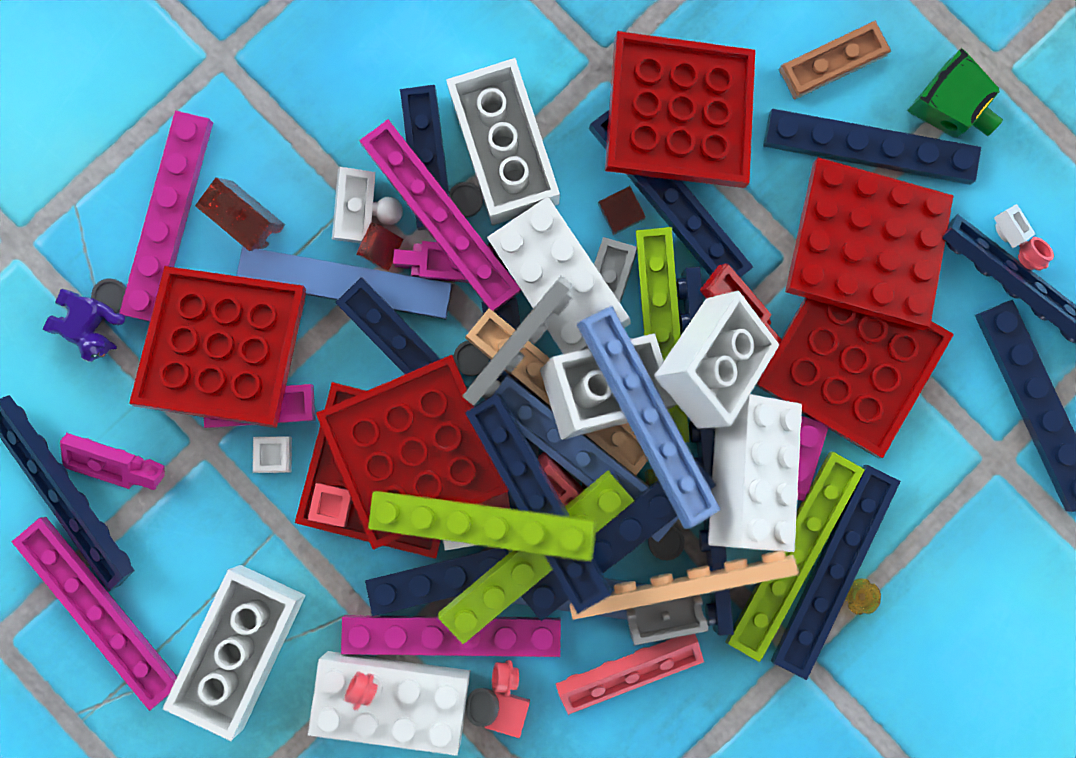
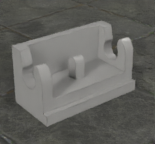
M694 595L625 609L634 646L709 631L707 620L701 608L703 604L701 596Z

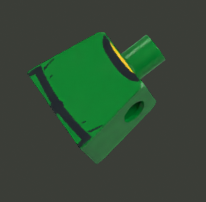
M960 48L946 62L907 110L912 115L956 138L966 132L972 125L988 137L1003 121L1001 117L988 108L989 104L1000 92L999 87L963 48Z

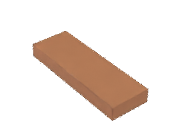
M873 21L781 65L779 71L795 100L886 57L891 50L876 21Z

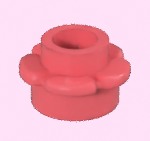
M1033 237L1031 240L1019 245L1018 259L1029 270L1041 271L1049 266V262L1054 258L1052 248L1041 238Z
M507 660L505 663L496 662L492 672L493 692L503 693L504 697H508L511 692L510 690H517L519 685V669L513 667L511 660Z
M356 672L345 693L344 701L353 704L354 710H358L362 704L369 706L378 687L377 684L373 683V674L368 673L365 675L361 672Z

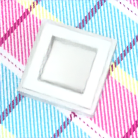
M253 437V473L292 472V437Z

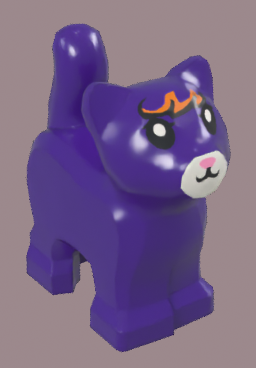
M61 289L55 303L60 306H66L67 315L65 318L49 316L43 330L51 334H60L67 341L76 344L81 358L88 362L105 357L111 349H117L113 342L105 336L95 333V330L103 318L113 325H122L125 322V316L123 314H116L108 305L94 298L82 297L73 291Z

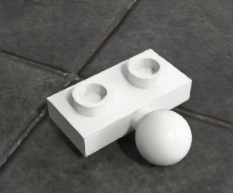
M346 167L338 169L332 240L368 244L370 242L372 216H376L378 221L385 225L396 224L401 219L403 208L397 199L384 197L378 202H373L376 172Z

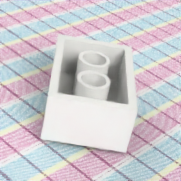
M739 291L705 299L654 377L697 429L731 426L777 350L779 343Z
M655 334L630 339L667 410L676 406L677 403L654 377L664 362ZM590 349L552 357L540 369L561 440L628 423Z

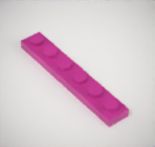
M176 110L174 112L119 314L148 322L151 320L164 266L174 267L213 126V122L209 118Z
M389 119L359 140L361 146L488 309L490 308L495 312L521 292L518 284Z
M47 517L39 518L11 541L149 711L169 696L177 679L175 673Z
M344 615L342 617L341 654L560 657L561 618L546 617L541 621L538 617H495L466 643L462 644L439 620V616L372 617V615Z

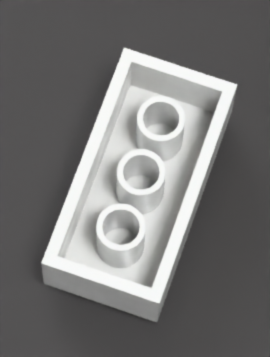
M516 58L446 79L450 97L491 224L496 225L514 219L547 196L554 206L559 205L560 193Z
M548 196L487 237L533 308L560 276H563L572 284L571 290L567 293L572 297L569 304L559 315L552 312L543 322L548 326L547 330L563 354L589 349L576 324L610 306H613L624 328L631 324L629 316Z
M749 394L731 426L715 427L712 479L716 486L711 492L721 510L710 516L708 545L786 552L795 551L802 404Z
M242 565L228 569L163 709L227 740H233L244 729L306 595Z
M327 651L318 661L308 735L457 756L461 745L471 670ZM356 672H361L365 675L371 673L374 676L373 683L378 685L376 694L369 706L362 704L358 710H354L353 704L344 701L347 688Z

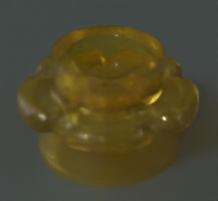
M860 578L854 580L845 600L849 603L848 608L853 613L858 615L863 613L871 614L880 605L881 593L877 585L870 584L869 580ZM862 593L865 594L864 600L859 598V595Z

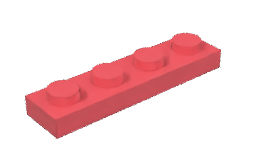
M695 634L670 638L651 647L638 649L631 655L615 661H607L600 667L587 672L573 674L566 680L556 683V687L569 715L704 662Z

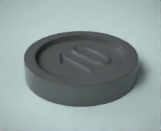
M460 182L449 191L450 199L465 218L473 217L481 210L483 196L475 184Z
M103 279L94 286L91 298L108 305L115 313H119L126 286L115 279Z
M469 341L461 343L454 352V359L459 371L467 376L479 375L489 363V358Z
M673 525L659 542L652 537L648 538V546L651 553L658 559L666 561L677 558L682 553L685 545L682 532Z
M487 688L473 690L466 702V714L469 721L475 726L482 727L489 726L496 720L499 712V702L495 693Z

